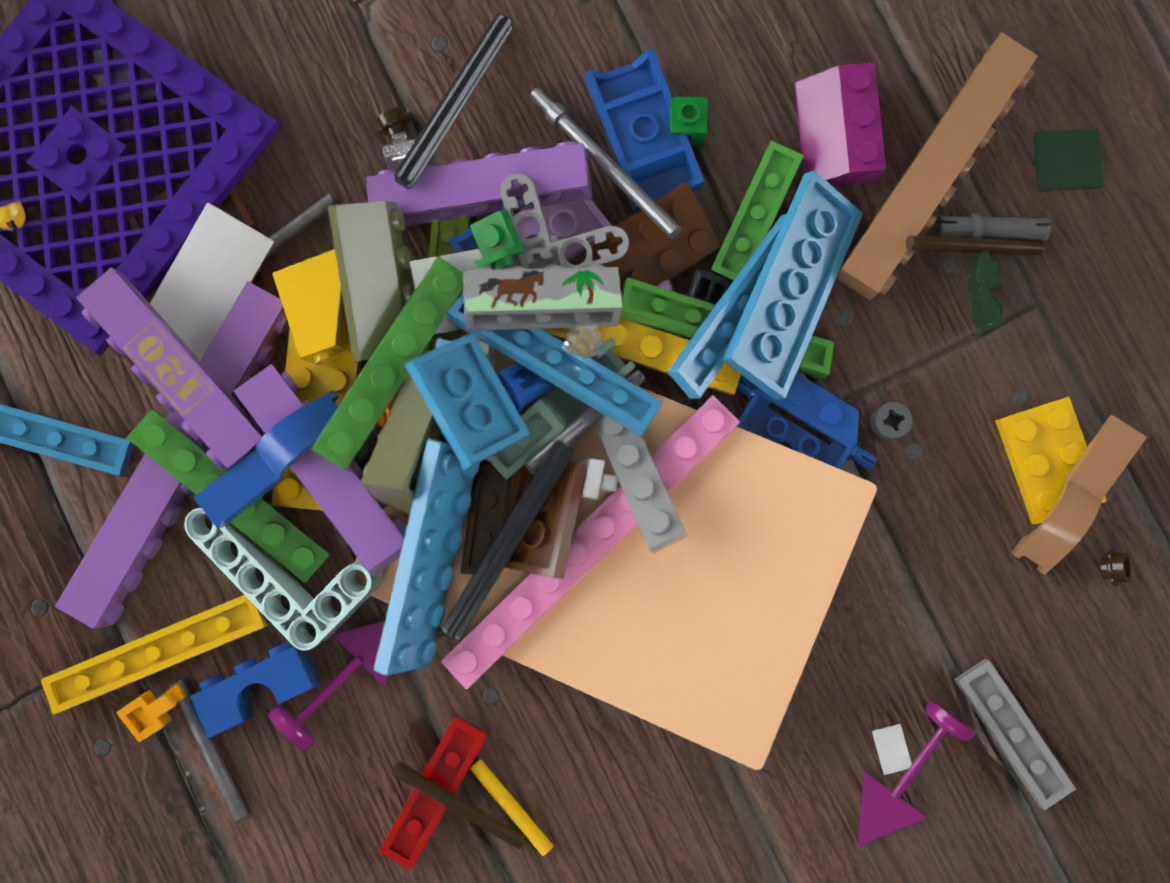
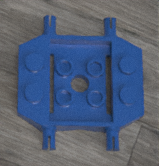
M798 373L795 375L786 399L781 400L773 399L744 376H740L737 390L747 395V400L749 401L738 418L740 424L737 427L775 443H784L792 450L838 469H841L845 461L850 459L868 471L874 466L871 463H875L877 457L861 449L857 444L859 410ZM771 402L833 440L830 445L768 408V405Z

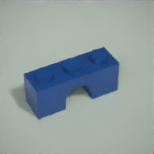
M288 641L270 649L268 653L271 658L257 663L256 659L252 658L235 666L236 674L225 680L219 674L200 683L202 691L191 695L190 698L208 738L253 717L248 704V693L255 683L267 686L273 692L278 705L320 685L321 682L307 651L299 650L294 646L291 647Z

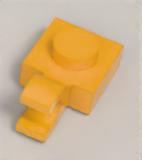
M179 683L158 698L149 689L125 705L117 714L137 741L141 742L172 720L167 711L177 705L176 703L185 698L187 694Z

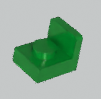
M672 97L670 100V133L672 135H689L691 147H703L706 139L707 97Z
M507 209L499 210L470 225L483 259L475 262L477 268L491 267L492 270H503L514 264L513 257L524 252Z

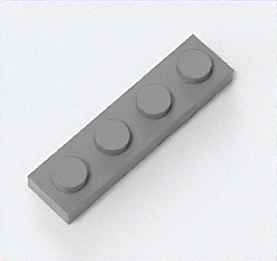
M603 415L594 425L649 550L655 553L688 537L643 436H638Z
M983 659L954 679L1040 808L1046 810L1076 790L990 660Z

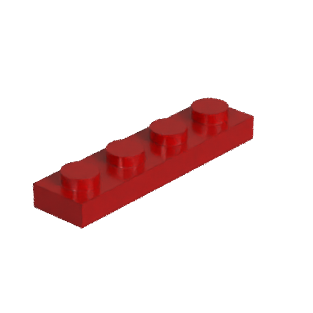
M456 715L422 775L455 794L489 733ZM413 789L378 852L411 871L444 814L446 807L418 790Z

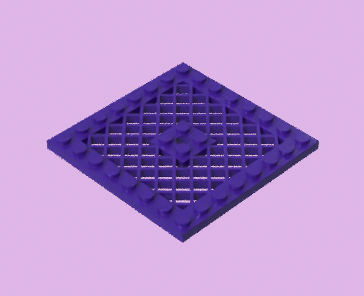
M29 0L0 36V115L7 114L8 126L0 127V139L9 138L10 150L0 152V163L11 162L12 175L0 176V207L20 201L26 215L25 224L20 229L15 224H12L13 231H7L0 227V281L93 353L102 356L110 346L106 341L110 335L102 326L99 329L94 327L81 313L85 307L76 297L87 289L84 285L83 273L97 271L99 278L111 267L117 268L116 270L124 274L147 299L169 271L207 202L217 208L221 205L233 187H235L279 131L281 125L110 0ZM86 29L98 38L87 40ZM75 31L76 42L62 44V33ZM112 48L125 58L113 60ZM102 50L103 62L89 64L88 52ZM77 54L78 66L65 68L64 56ZM52 58L53 70L40 72L39 60ZM139 68L153 78L140 80ZM129 70L130 82L116 84L115 72ZM104 74L105 86L91 88L90 76ZM79 78L80 90L67 92L66 80ZM55 82L56 94L42 96L41 84ZM30 86L31 98L18 100L17 88ZM166 88L180 98L167 100ZM156 89L157 102L143 104L142 91ZM131 93L132 106L118 108L117 95ZM106 97L107 110L94 112L92 100ZM82 102L83 114L73 106L68 110V104ZM57 106L58 118L45 120L44 108ZM193 107L208 118L195 120ZM184 109L185 122L170 124L169 111ZM32 110L33 122L20 124L19 112ZM159 113L160 126L145 128L144 115ZM134 117L135 130L120 132L119 119ZM109 121L110 134L96 123ZM221 128L226 130L223 135H221ZM211 129L213 142L197 144L196 131ZM46 131H51L50 134L46 137ZM34 133L35 146L22 148L21 135ZM186 133L187 146L172 148L171 135ZM161 137L162 150L148 152L146 139ZM136 141L137 154L130 155L132 150L123 143ZM86 149V159L82 163L74 165V154L78 150ZM207 154L199 164L198 155ZM189 157L190 170L175 173L174 159ZM23 159H29L27 163L37 171L24 173ZM163 161L165 174L150 177L149 163ZM138 165L140 179L125 181L124 167ZM114 175V183L107 184ZM50 180L64 191L51 193ZM186 180V182L176 193V183H181ZM38 181L39 195L26 197L25 183ZM166 185L167 199L151 202V187ZM13 186L14 199L2 201L1 187ZM141 189L142 203L128 205L126 192ZM116 193L117 207L103 209L102 195ZM77 201L87 208L91 204L92 211L78 213ZM65 202L67 215L53 218L52 204ZM40 206L41 220L28 222L27 208ZM162 211L154 221V212ZM139 212L143 214L144 228L130 230L126 214ZM118 218L119 232L105 234L104 220ZM93 222L94 236L80 238L79 224ZM68 226L69 240L55 242L54 228ZM42 230L44 244L30 246L29 232ZM17 234L18 246L5 236ZM141 238L132 249L131 240ZM120 242L122 257L107 259L106 244ZM95 246L96 261L82 263L81 248ZM70 250L71 265L57 267L56 252ZM45 254L46 267L31 256ZM72 275L73 288L59 277Z

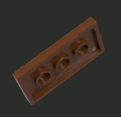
M682 182L654 200L681 227L680 233L675 238L670 239L642 210L637 211L616 225V227L625 231L629 238L628 251L623 257L601 265L605 267H618L621 290L627 277L657 286L665 280L672 279L722 246L688 183ZM609 232L606 234L607 240L605 242L595 244V239L591 241L593 261L601 259L597 251L603 249H610L611 254L618 253V246L623 244L622 237H615L613 232ZM585 247L566 258L567 261L573 265L583 263L587 256Z

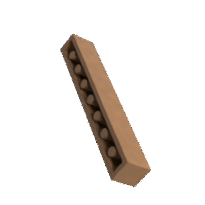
M1002 32L999 34L842 264L836 279L870 301L878 293L885 295L897 278L892 274L897 265L900 263L904 266L915 252L907 250V237L910 235L917 236L918 234L925 236L937 219L932 213L938 204L944 207L957 189L952 186L954 180L958 175L963 178L976 161V158L971 155L977 146L983 149L994 135L996 129L991 127L997 117L1003 119L1015 103L1011 96L1016 88L1022 91L1033 77L1035 71L1030 68L1037 59V54Z

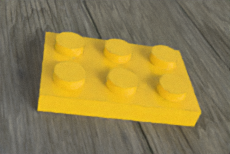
M1069 396L995 420L1032 524L1042 523L1052 511L1063 491L1065 477L1087 448ZM1106 496L1101 500V503L1107 501Z

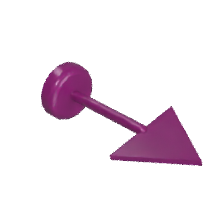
M385 620L332 634L355 658L297 716L281 706L275 707L268 714L276 728L297 748L307 751L314 741L312 734L303 723L361 665L384 687L386 686L388 675L386 676L374 671Z
M933 699L930 700L925 711L940 727L894 790L891 791L864 771L858 846L927 819L926 815L902 799L901 795L948 732L965 742L970 741L976 734V731Z

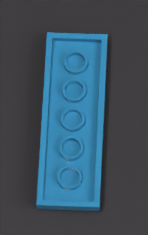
M815 171L804 174L722 359L723 362L775 400L786 399L863 215L857 207Z
M427 439L374 671L386 676L430 667V662L436 653L435 641L439 625L445 615L444 603L446 594L454 577L453 564L456 552L462 543L461 530L465 514L471 505L470 492L473 479L480 466V462L464 470L448 441Z

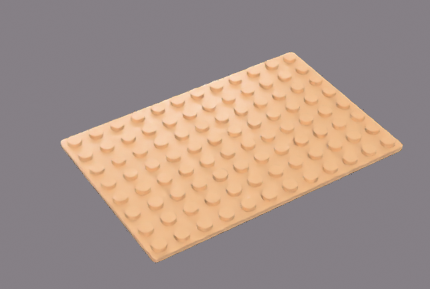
M461 329V337L466 336V331ZM491 347L495 359V373L517 364L513 359ZM639 387L663 402L658 413L643 434L645 443L652 455L697 410ZM594 424L569 444L575 450L570 461L580 462L581 459L587 458L605 461L603 473L617 476ZM736 427L669 492L688 537L652 553L637 524L503 656L752 769H761L766 761L877 491L876 485ZM485 459L482 460V461H480V462L490 463V462L486 461ZM619 480L617 483V488L621 485ZM599 490L597 499L580 498L574 530L613 491ZM389 505L383 509L391 521L398 517L407 529L402 511ZM469 510L465 514L461 530L462 543L456 552L453 564L454 577L447 590L444 603L445 615L439 625L441 628L473 576L460 573ZM400 558L383 570V582L371 595L372 597L388 604L390 603ZM504 568L500 578L495 582L462 637L465 638L530 573ZM357 570L356 580L360 585L366 587V575L361 570Z

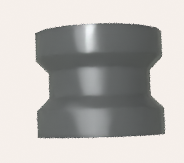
M888 402L876 408L869 419V427L872 434L883 441H893L906 435L913 423L910 410L899 402Z

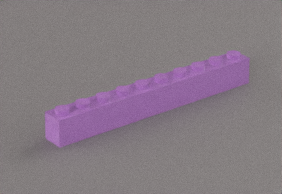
M247 281L201 358V362L238 403L241 400L234 390L254 377L261 366H266L270 362L275 352L273 345L279 335L285 334L290 328L281 299ZM176 410L173 413L169 412L167 420L206 452L210 450L201 438L196 441L183 429L181 424L185 420ZM145 454L55 607L92 629L113 625L124 610L122 603L128 592L134 591L143 578L141 570L148 559H152L160 550L162 545L160 538L167 526H172L181 513V507L179 506L186 494H190L192 491Z

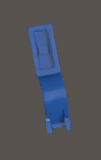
M334 391L317 398L280 420L262 437L255 450L194 497L216 528L222 529L283 481V475L288 467L313 446L338 408L334 402L339 397Z

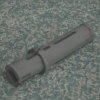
M971 213V216L939 215L936 219L935 230H940V232H936L935 235L936 237L1047 241L1051 233V226L1044 225H1049L1051 222L1049 218L982 217L980 213Z

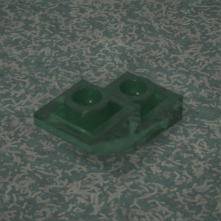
M988 250L969 261L968 300L978 335L1004 324L1002 306L998 299L992 297L990 293L1002 285L1000 279L1001 269L998 262L990 257Z

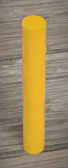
M480 758L469 768L538 852L542 856L546 855L554 845Z

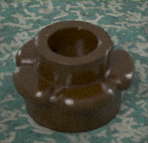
M395 107L385 111L376 119L380 127L378 133L380 135H388L389 139L405 134L409 130L407 125L411 121L410 116L405 115L402 107Z
M1111 549L1107 557H1102L1101 559L1103 579H1110L1112 586H1118V583H1129L1131 580V561L1127 552L1117 553L1114 549Z

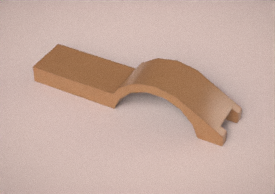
M1110 415L1065 477L1063 491L1052 511L1037 529L1021 538L1011 553L1019 559L1024 555L1039 565L1037 567L1039 572L1044 575L1047 574L1086 534L1098 513L1101 500L1147 439V436L1117 417Z

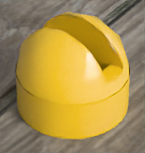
M20 201L0 207V227L2 229L13 231L11 221H14L19 229L25 224L26 215Z

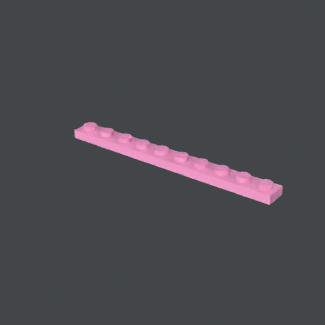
M714 395L651 455L668 493L740 424V421ZM621 485L616 489V492H613L573 531L563 579L530 573L440 661L465 689H469L638 524Z

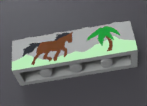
M593 265L588 268L554 266L550 269L515 267L508 270H491L481 267L463 271L465 331L618 326L623 308L618 267H605L603 265Z

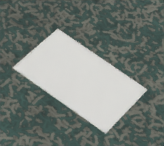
M901 724L872 731L883 774L887 775L909 769L912 763Z

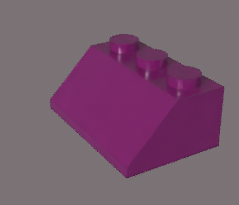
M875 62L838 65L796 82L794 86L801 154L804 155L802 158L803 176L806 173L815 171L831 186L876 183L886 171Z

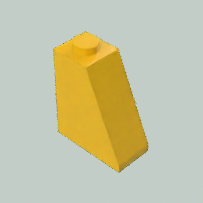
M334 249L272 273L299 357L312 363L315 362V365H324L337 359L336 354L346 351L348 347L349 331Z

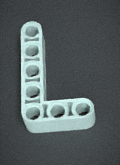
M202 508L192 510L185 518L184 526L188 536L281 634L299 650H311L330 638L383 582V571L373 577L359 560L345 567L314 599L276 559L230 522L222 529L212 525V530H210L206 526V514ZM231 542L235 543L238 548L237 557L231 552ZM257 568L261 570V572L264 575L263 584L259 582L256 578L255 573ZM357 570H361L366 575V587L360 585L356 580ZM281 595H284L289 600L290 610L283 607ZM332 596L341 602V612L336 611L332 607ZM307 622L315 627L316 637L308 633L306 628Z

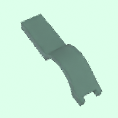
M610 338L589 358L624 378L636 366L632 361L627 365L622 362L611 349L616 343ZM556 387L520 416L530 434L489 456L487 459L507 480L524 465L527 459L561 433L590 406Z

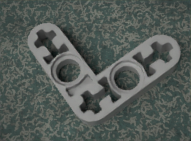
M513 173L502 182L500 189L505 209L508 210L524 249V252L519 254L522 267L530 268V263L535 262L534 255L540 253L542 259L554 257L555 255L551 249L559 247L558 255L561 264L567 268H588L593 265H601L623 257L628 251L629 238L625 231L616 226H606L552 242L533 180L524 174ZM518 180L521 185H527L529 191L523 194L525 205L529 206L534 203L535 210L522 211L514 216L513 208H520L517 197L509 196V191L514 188L513 182ZM526 217H534L540 225L539 233L532 239L524 238L519 232V224ZM609 232H613L615 237H622L623 244L618 246V253L611 254L610 249H603L597 251L601 259L593 261V249L587 238L595 236V244L607 240L606 234ZM572 243L582 244L587 252L586 259L579 265L569 263L565 257L566 248ZM557 263L546 266L545 269L557 266Z

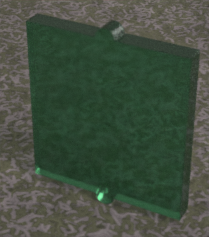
M1098 129L1040 131L1033 134L1035 159L1032 161V164L1036 166L1038 192L1097 189L1104 186L1101 161L1105 157L1100 152Z

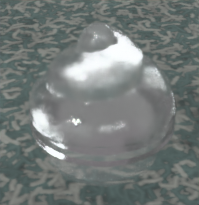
M592 319L586 322L579 320L573 323L571 331L567 333L566 342H564L562 349L572 355L579 354L583 358H591L597 355V350L604 348V342Z

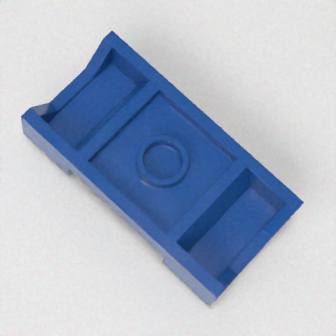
M654 49L646 50L632 64L606 73L594 70L585 72L586 88L596 114L601 119L618 166L653 200L658 199L682 182L688 183L693 193L702 191L704 179L687 135H672L670 133V100L672 96ZM628 197L633 212L636 213L637 211L641 210V209Z

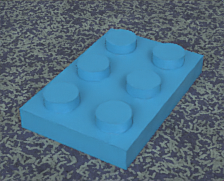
M473 333L414 358L405 365L464 470L530 434Z

